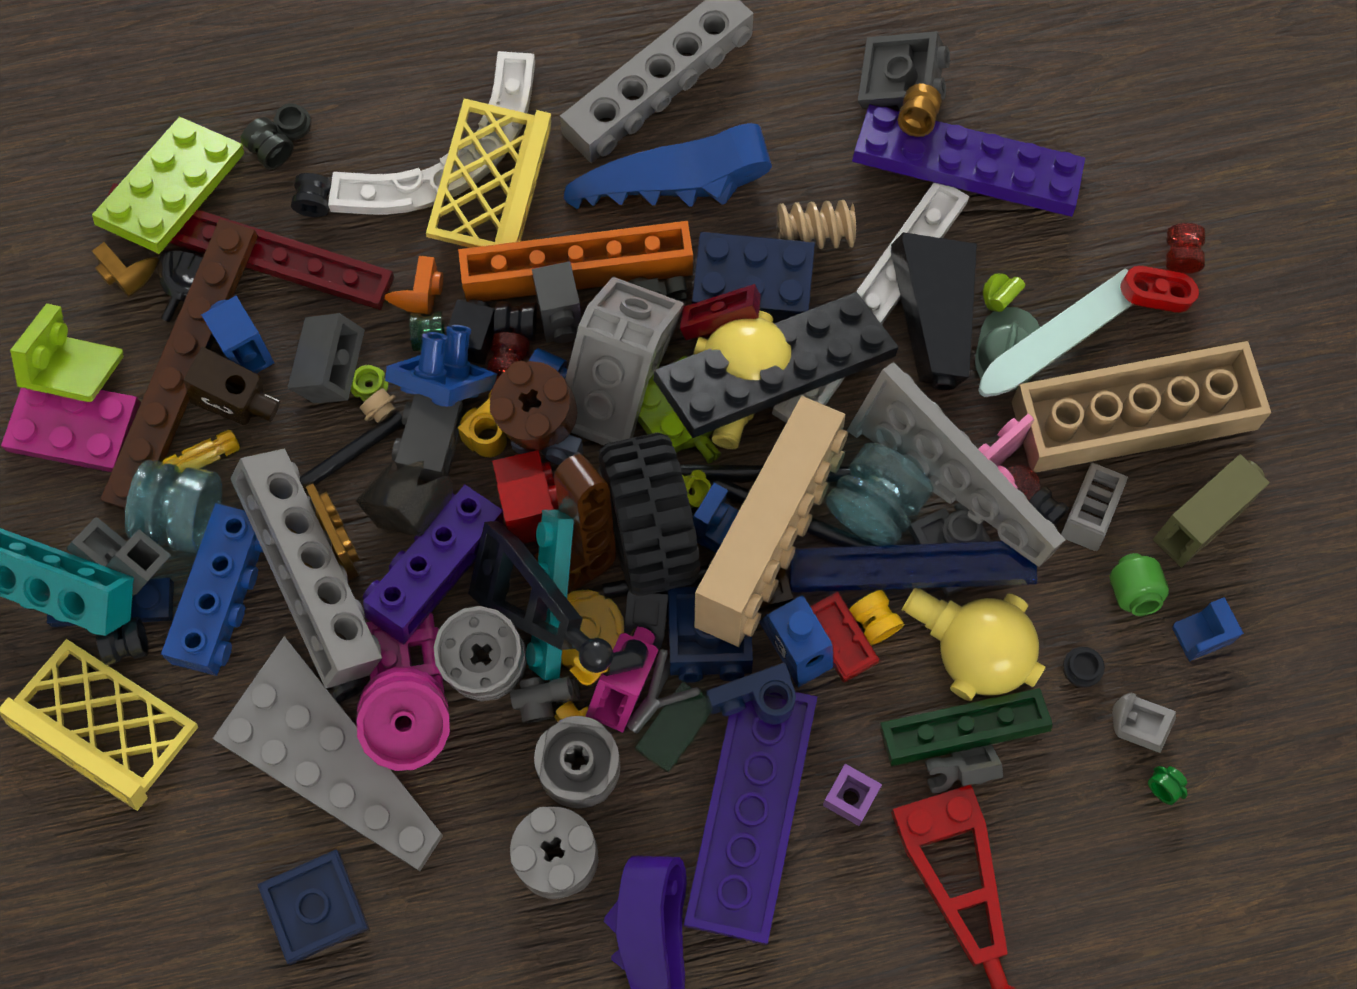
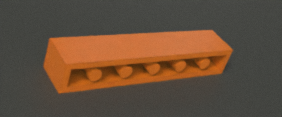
M688 221L458 249L462 286L467 302L472 299L484 302L536 295L532 269L569 261L571 262L577 290L603 287L612 277L628 282L640 277L647 278L648 280L658 278L659 280L693 275V250Z

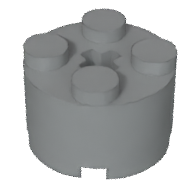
M570 716L558 721V723L540 736L534 754L535 769L546 794L557 803L566 807L587 808L604 802L614 790L619 779L621 767L617 744L610 732L600 722L589 717ZM577 755H583L587 765H581L580 770H573L569 762H574Z
M539 807L520 822L512 836L510 858L513 868L526 887L541 897L560 899L578 893L588 886L597 871L599 857L594 835L587 822L580 815L562 807ZM559 844L564 856L562 858L554 857L549 862V857L546 853L547 849H555Z

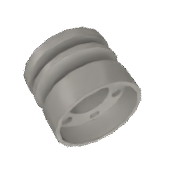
M483 606L464 608L448 617L438 630L433 647L435 664L444 680L464 697L481 702L499 699L513 691L523 678L527 664L525 644L511 620L498 610ZM480 649L486 653L492 649L489 653L492 661L486 666L482 662L474 665L478 661L476 653Z

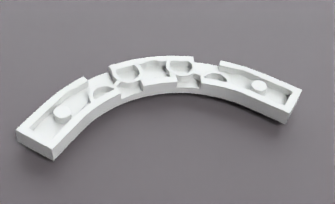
M498 51L494 85L489 101L490 105L528 113L535 68L534 54ZM483 115L478 123L479 128L477 131L490 125L485 115ZM511 122L501 129L511 142L517 139L523 124ZM495 131L478 140L487 154L504 146ZM473 143L459 150L457 155L463 166L481 158ZM448 154L440 158V163L422 171L416 168L390 174L333 172L328 202L330 212L388 215L407 213L431 207L436 199ZM506 154L492 161L495 167ZM485 164L470 172L469 175L476 184L491 171ZM454 165L453 172L459 170L456 165ZM461 177L449 184L448 191L452 197H455L470 187L464 177Z

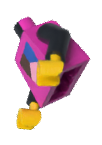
M635 627L630 635L621 633L613 648V661L611 665L599 673L586 670L581 665L579 655H577L573 660L577 666L572 667L570 671L579 682L587 686L594 683L598 678L599 680L592 699L584 703V708L579 711L572 701L566 702L556 710L555 719L557 722L570 716H584L623 733L659 651L653 645L655 640L654 634L643 627Z

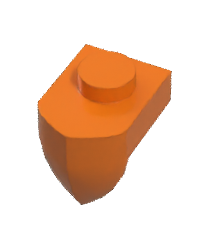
M419 256L413 290L388 293L385 295V300L405 311L430 315L433 311L435 295H441L443 288V273L438 272L434 257Z

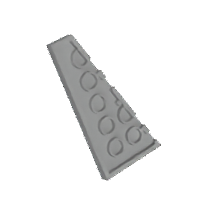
M894 362L881 371L847 431L856 438L863 434L873 441V450L883 457L890 453L900 460L904 472L949 504H952L955 500L969 509L968 517L976 523L980 524L985 520L995 527L1000 540L1038 567L1046 562L1066 540L1057 531L1054 524L1037 511L1028 501L1025 494L1016 489L1007 480L996 464L988 460L978 450L967 434L959 430L948 419L941 408L919 389L907 373H904Z
M284 636L212 739L410 866L421 871L443 837L442 833L391 769L378 765L364 753L357 738L356 725Z

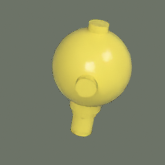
M759 311V318L733 320L717 328L708 339L698 337L693 355L710 348L711 350H720L729 361L726 369L729 374L746 380H760L761 370L775 365L784 370L790 361L792 351L781 330L773 323V317L767 312ZM754 414L715 429L712 442L725 449L738 448L744 426L748 423V420L753 418Z
M916 586L902 608V611L925 624V627L931 630V636L940 640L943 664L948 674L954 680L950 689L964 700L972 701L975 694L983 696L1003 695L1017 689L1023 683L1034 687L1045 669L1044 665L1037 662L1039 641L1033 623L1025 614L1028 604L1014 594H1007L1004 600L984 598L960 606L952 600L949 603L942 599L938 600Z

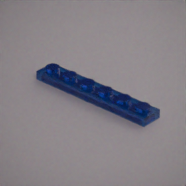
M1003 541L795 549L791 560L790 587L792 592L1037 584V565Z

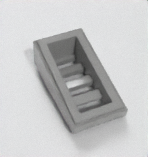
M1091 462L1061 535L1068 541L1090 550L1098 551L1128 476ZM1092 481L1114 489L1113 493L1092 485ZM1086 495H1089V496H1091V497H1094V498H1096V499H1099V500L1104 501V502L1109 503V504H1108V505L1103 504V503L1098 502V501H1096V500H1094V499H1091V498H1089V497H1086ZM1083 509V510H1085V511H1088V512H1090V513H1093V514H1095V515H1097V516L1102 517V519H1099V518H1097V517H1094V516H1092V515H1090V514H1087V513H1085V512H1082V511H1080V510Z

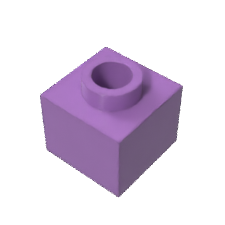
M844 764L823 806L860 826L882 784ZM847 791L856 793L858 802L854 805L846 803L843 799V794Z

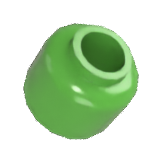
M1138 553L1126 555L1119 560L1118 565L1110 573V584L1119 607L1124 611L1132 612L1136 616H1145L1158 611L1169 594L1168 584L1161 565L1153 557L1142 556Z

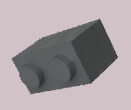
M571 262L532 269L546 343L553 341L556 343H567L573 341L576 338L582 317Z
M340 313L305 317L288 389L312 403L348 401L365 329Z
M414 394L412 403H406L402 416V424L405 425L402 438H396L392 450V460L395 461L401 476L446 485L460 436L457 427L460 426V421L466 414L462 400L456 402L453 406L446 407L434 404L429 397Z

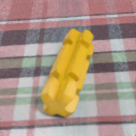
M226 430L217 434V439L213 441L209 438L181 451L182 455L179 457L174 454L164 459L162 464L167 476L171 480H177L187 475L186 471L189 469L194 472L221 459L220 455L223 453L228 456L238 451L240 446L235 434L231 430Z

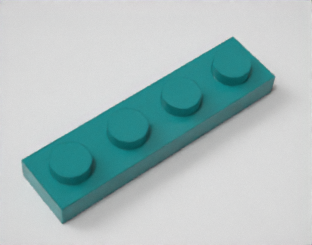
M542 510V520L536 530V539L539 545L538 563L567 598L574 518L559 510ZM548 609L545 622L558 628L560 622ZM532 635L531 642L528 643L526 648V660L529 669L544 680L560 678L562 650Z

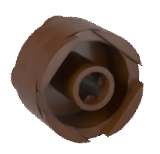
M535 361L514 362L499 376L491 391L490 413L493 419L513 443L524 449L536 451L559 444L569 436L576 424L578 412L574 394L562 375L547 364ZM537 401L541 403L539 408L532 407L528 410L531 403L535 404Z

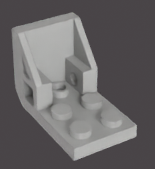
M612 277L587 305L579 323L565 378L574 394L578 412L576 424L571 433L601 445L633 438L648 381L660 365L681 318L685 303L616 277Z

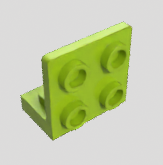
M46 303L11 348L10 352L17 387L92 402L123 359V350L67 337L68 328L63 321L61 306Z

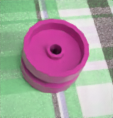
M394 667L377 674L364 687L357 705V738L364 753L375 763L394 771L415 770L430 763L443 750L450 733L448 700L441 685L427 672L413 667ZM399 716H404L401 721L396 720Z

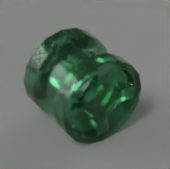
M434 312L431 316L425 317L419 313L410 314V338L413 351H421L422 334L437 332L445 335L442 312Z

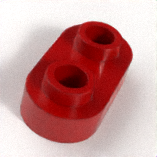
M1147 266L1132 267L1120 284L1123 296L1132 304L1177 313L1190 309L1199 296L1197 284L1188 275Z

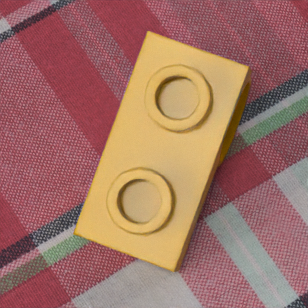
M491 392L488 395V400L478 409L476 407L470 409L462 417L460 426L457 427L462 442L472 452L475 451L483 457L499 455L505 449L507 443L506 434L499 428L490 413ZM485 429L497 431L496 435L491 439L483 440L478 438L480 432Z

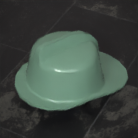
M1006 307L1002 312L993 311L986 317L981 327L975 355V368L980 379L988 366L997 357L1040 328L1038 321L1029 312L1017 307Z

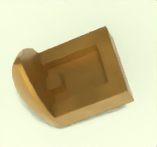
M105 242L92 250L100 263L95 267L100 276L109 286L116 282L128 297L147 283L159 261L157 257H151L138 261L126 268Z

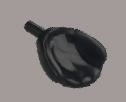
M165 250L161 254L158 277L164 292L171 296L161 319L170 322L180 300L185 301L203 259L200 255Z

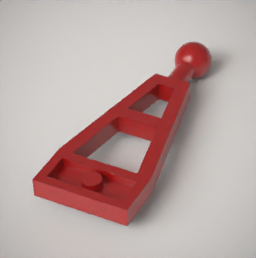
M972 785L960 787L893 809L891 813L907 856L973 967L983 964L992 989H1016L1008 984L999 958L1006 956L1008 951L987 826ZM972 831L982 888L950 898L920 847ZM985 903L992 945L980 949L958 912Z

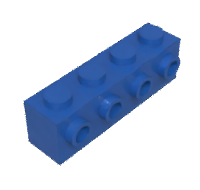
M217 503L214 505L161 655L173 665L217 676L220 667L225 666L230 658L232 644L229 641L234 627L238 628L242 623L245 613L243 601L247 590H252L258 576L256 564L260 553H264L244 510Z

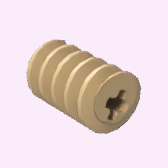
M839 200L834 211L830 201H824L819 212L815 202H809L804 213L798 202L793 203L790 214L784 203L778 204V239L800 240L804 242H811V239H815L819 249H823L826 239L830 238L835 249L839 247L841 238L845 237L849 248L854 247L856 239L854 204L852 203L849 210L846 201Z

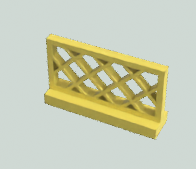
M464 98L428 223L426 237L469 248L520 242L551 131V113L536 110V114L531 115ZM469 112L485 115L490 125L473 133L467 124ZM511 122L526 125L524 135L511 142L501 129ZM464 131H465L466 134H467V137H465L464 139H462L463 133H464ZM495 131L504 146L487 154L478 140ZM473 143L481 158L463 166L457 156L458 151ZM520 146L519 154H517L515 148ZM509 152L516 162L515 168L500 175L492 161ZM486 164L495 179L477 188L469 173ZM454 165H456L459 170L453 172ZM464 177L472 191L454 200L448 191L449 184ZM511 179L510 187H508L505 182ZM500 185L507 196L506 201L491 209L483 194ZM445 197H446V199H447V201L449 202V204H447V205H445V206L443 207L444 201H445ZM477 198L486 213L468 222L459 207ZM453 210L463 224L453 231L437 228L440 217ZM502 213L501 220L499 222L496 216ZM491 219L498 230L495 242L478 238L473 228Z
M68 639L61 644L14 700L8 697L0 706V715L8 726L136 811L147 800L146 792L198 729L196 722L108 665L106 666L102 661ZM69 654L82 661L83 674L59 677V666ZM89 667L96 670V672L89 673ZM108 678L114 682L115 695L92 699L90 681ZM84 683L85 701L62 705L61 687ZM121 687L129 693L121 694ZM54 688L56 706L37 709L28 703L38 691ZM142 700L147 704V717L124 721L123 702ZM116 704L118 722L95 726L93 708ZM153 708L162 714L154 715ZM87 709V728L70 731L64 727L63 713ZM57 715V722L49 716ZM174 721L183 727L174 739L157 742L155 724ZM149 725L151 744L127 748L125 729ZM114 731L120 732L121 749L102 752L97 749L96 735ZM87 736H89V738H90V743H88L87 741H85V740L82 739L81 737H87ZM165 750L159 757L158 751ZM152 752L154 764L143 778L130 770L128 756ZM122 758L123 765L114 759Z

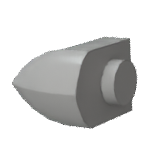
M1132 692L1127 693L1113 706L1114 731L1121 739L1161 753L1176 720V711L1138 698Z

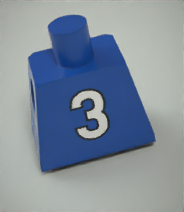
M803 595L772 611L760 620V625L782 662H785L798 688L833 669L832 642ZM817 656L818 659L807 664L811 659Z

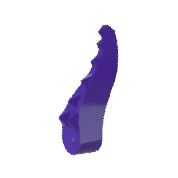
M631 856L623 870L618 900L604 917V922L616 933L619 950L611 955V960L625 970L631 989H685L682 918L687 879L685 865L680 857Z

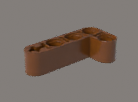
M581 454L568 457L557 467L554 474L559 511L574 518L567 595L604 573L613 565L616 559L609 486L585 456ZM538 551V552L536 553V555L534 556V558L537 560V562H538L539 551Z

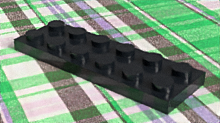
M855 292L775 323L783 333L786 342L791 346L792 351L790 361L784 370L775 365L761 370L760 380L742 379L726 371L729 361L720 350H711L710 348L656 369L653 380L691 437L695 438L896 357L898 345L860 295Z

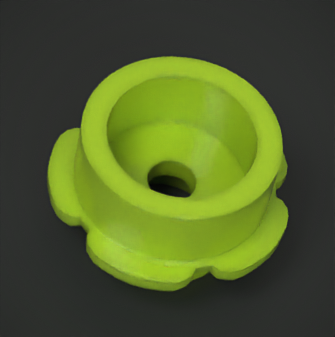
M364 365L356 369L351 386L352 394L356 398L360 397L365 402L382 388L387 392L388 382L385 381L384 371L372 365ZM367 382L373 383L371 387H366Z

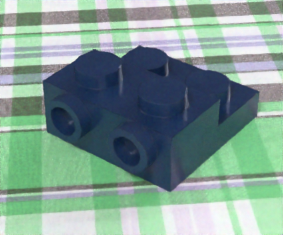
M679 587L668 590L670 675H679V680L683 682H698L703 679V675L720 674V679L734 681L743 678L744 674L752 673V636L750 637L745 634L740 646L737 647L695 628V592L698 587Z

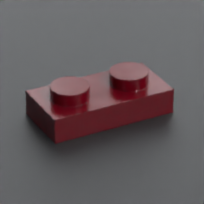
M753 284L685 306L680 324V330L685 340L696 337H709L717 328L733 320L759 318L761 295L756 285Z

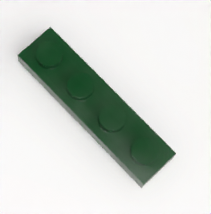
M1040 688L881 722L880 732L890 765L895 766L1050 732L1053 723Z

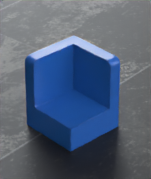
M1225 597L1209 603L1201 612L1177 621L1172 626L1189 662L1233 644L1244 634Z

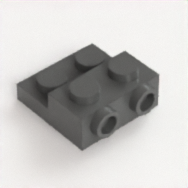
M938 31L867 37L858 102L861 107L868 108L869 104L879 107L898 106L900 110L903 106L906 91L915 84L931 85L941 94V99L944 100L946 97V83L941 74L943 68H949L950 51L948 46L943 45Z

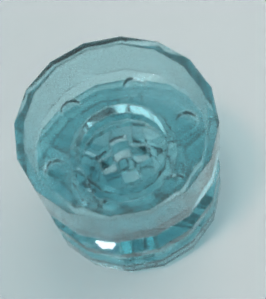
M864 444L850 464L849 471L851 476H842L838 480L837 488L832 489L828 494L826 504L831 513L844 526L862 539L883 548H895L902 536L901 533L906 532L911 522L908 516L918 515L934 489L924 472L897 451L881 444Z
M145 460L138 467L127 496L125 509L127 537L130 539L140 529L159 546L164 545L168 540V545L173 550L197 554L215 503L222 505L221 477L217 472L192 467L186 468L181 473L176 464L169 463L163 465L160 461Z

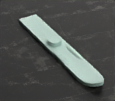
M1126 268L997 357L988 366L981 378L978 390L980 395L983 397L997 396L1013 390L1134 305L1123 296L1120 288L1121 281L1128 270Z

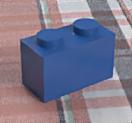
M237 296L229 300L218 301L210 307L209 311L201 314L228 360L254 373H258L274 364L258 330Z

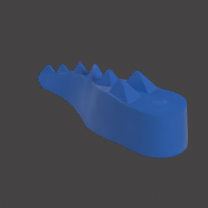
M747 123L729 128L714 136L675 145L661 146L604 164L566 185L564 199L566 203L576 209H579L584 199L592 206H595L601 197L606 196L622 205L628 195H641L652 206L656 205L660 196H677L689 207L694 205L697 197H712L723 205L727 203L737 187L762 177L769 172L772 164L761 127L758 124Z

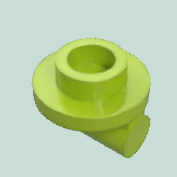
M993 274L983 288V299L986 307L991 311L1002 312L1025 288L1024 281L1019 277L1010 279L1006 274Z

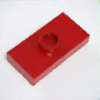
M838 591L810 606L832 642L833 666L843 683L879 663L878 656Z

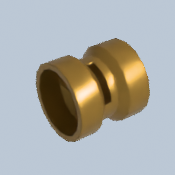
M915 84L906 91L903 106L898 116V124L903 132L914 137H923L930 134L934 129L942 102L941 94L931 85Z

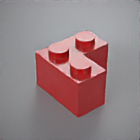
M539 450L493 460L497 488L507 529L516 535L523 544L537 541L536 530L542 520V510H559L550 462H541Z

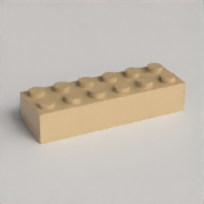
M1248 341L1019 384L1012 399L1013 410L1018 422L1028 413L1034 418L1023 442L1031 473L1258 430L1271 414Z
M804 396L800 397L695 592V628L737 647L740 646L745 635L751 637L754 634L761 618L758 610L763 601L768 603L771 601L779 581L775 578L780 567L786 570L791 563L796 547L792 546L796 536L803 537L807 532L812 520V515L809 512L813 504H821L829 486V483L825 481L830 471L836 474L842 464L845 455L842 449L848 436V432L843 430L846 414Z

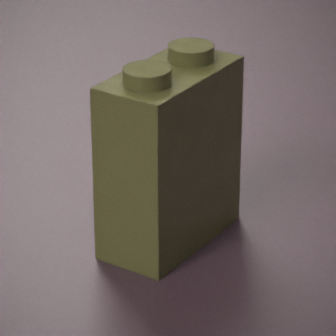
M1239 454L1169 518L1153 541L1182 568L1244 512L1270 482L1265 478L1262 469L1256 463L1246 460Z

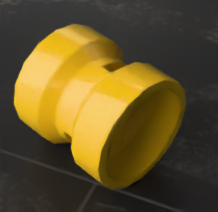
M878 590L865 596L849 609L856 622H860L865 629L864 635L871 646L889 638L904 626L900 616L892 613L888 606L890 600L883 590Z

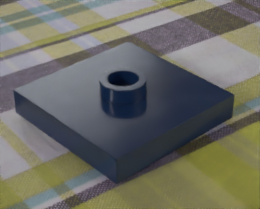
M337 849L257 884L288 965H292L370 929L340 852Z

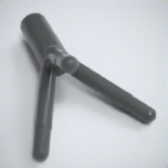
M665 649L659 651L648 695L631 715L626 725L636 734L640 732L658 708L697 696L701 693V689L695 687L658 698L670 674V656L666 661L667 651Z

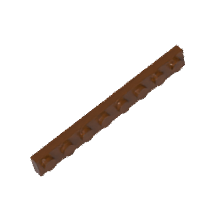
M219 219L100 498L105 504L142 515L162 467V461L168 453L189 402L183 380L201 347L211 350L215 340L201 314L209 311L210 307L216 302L229 300L233 297L258 238L255 230Z

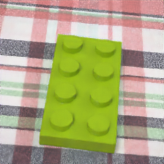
M179 116L92 214L94 224L160 254L244 155L243 144Z

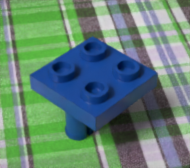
M451 325V327L448 326L446 328V335L437 332L422 334L421 355L388 365L385 381L400 386L401 391L405 393L421 394L431 398L432 402L436 405L448 407L455 405L458 401L475 398L480 393L491 390L497 380V373L470 364L467 361L469 339L472 330L463 325Z

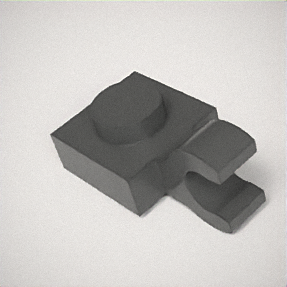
M992 744L950 753L951 757H935L925 761V766L930 775L941 773L937 777L927 779L932 793H942L948 790L958 779L962 786L983 784L989 780L1003 778L1002 763Z

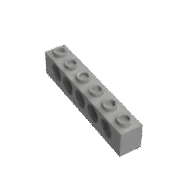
M740 0L703 1L561 114L562 135L590 163L600 156H607L614 150L618 141L628 133L634 134L649 116L654 112L663 111L675 95L682 90L690 89L697 82L701 74L709 68L714 69L719 66L727 53L736 46L742 47L745 45L753 33L754 13ZM710 32H718L719 34L713 35V34H709V33H710ZM691 53V54H693V55H691V56H683V55H681V54ZM662 74V75H665L666 77H664V78H657V77H654V76H655V75ZM630 96L639 97V99L629 100L627 98ZM602 118H610V119H613V120H611V121H609V122H601V121H599V120L602 119Z
M285 449L240 458L230 479L325 689L369 676L382 659L379 641L374 635H371L364 619L363 607L354 598L348 585L346 570L337 562L332 551L327 531L322 529L317 519L316 508L312 499L306 495L300 482L298 467L294 462L290 461ZM288 528L293 529L297 533L291 532ZM303 562L310 564L313 568L307 567ZM319 597L326 599L330 604L323 602ZM335 632L342 634L347 640L341 639Z

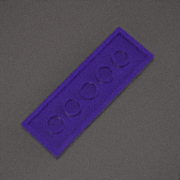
M869 104L852 162L1070 217L1073 216L1077 204L1085 157L939 121L935 122L934 129L930 134L923 137H914L906 134L899 127V111Z
M795 692L796 700L793 712L788 720L781 724L773 725L761 720L754 709L752 701L745 703L746 708L744 710L729 715L684 927L763 945L768 944L817 696ZM769 693L764 697L765 704L771 709H781L786 705L785 698L779 693Z

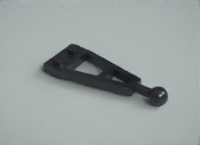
M499 521L484 522L468 594L481 606L498 610L510 619L514 626L560 650L576 649L579 652L580 663L586 670L594 673L606 670L613 661L611 645L601 638L590 639L580 630L583 618L516 535ZM513 565L516 566L532 587L527 611L505 601L510 587ZM548 609L560 622L558 628L545 622Z

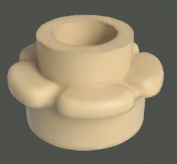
M382 388L370 396L360 406L361 411L366 415L365 421L374 419L377 423H380L390 416L396 409L392 405L396 399L395 395L390 396Z

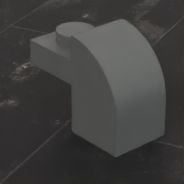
M97 517L66 548L75 556L134 577L132 596L145 586L171 556L140 529L128 541H125Z

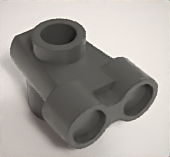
M569 676L550 680L549 683H545L541 677L521 680V689L510 691L512 707L515 710H520L522 723L552 719L555 717L554 703L580 700L579 684L576 678L570 679Z

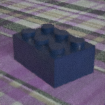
M700 232L692 304L755 284L761 295L759 311L769 313L773 317L774 324L808 311L815 242Z

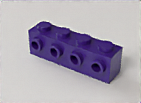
M464 485L456 495L453 493L448 495L440 506L438 516L432 523L425 522L417 531L414 537L415 542L406 552L400 551L393 558L389 565V572L381 581H373L363 595L365 618L404 645L476 560L484 522L499 521L503 525V510L467 485Z

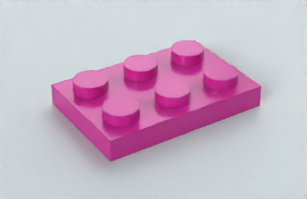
M21 388L1 447L6 452L112 472L141 402L135 396L100 390L92 402H85Z

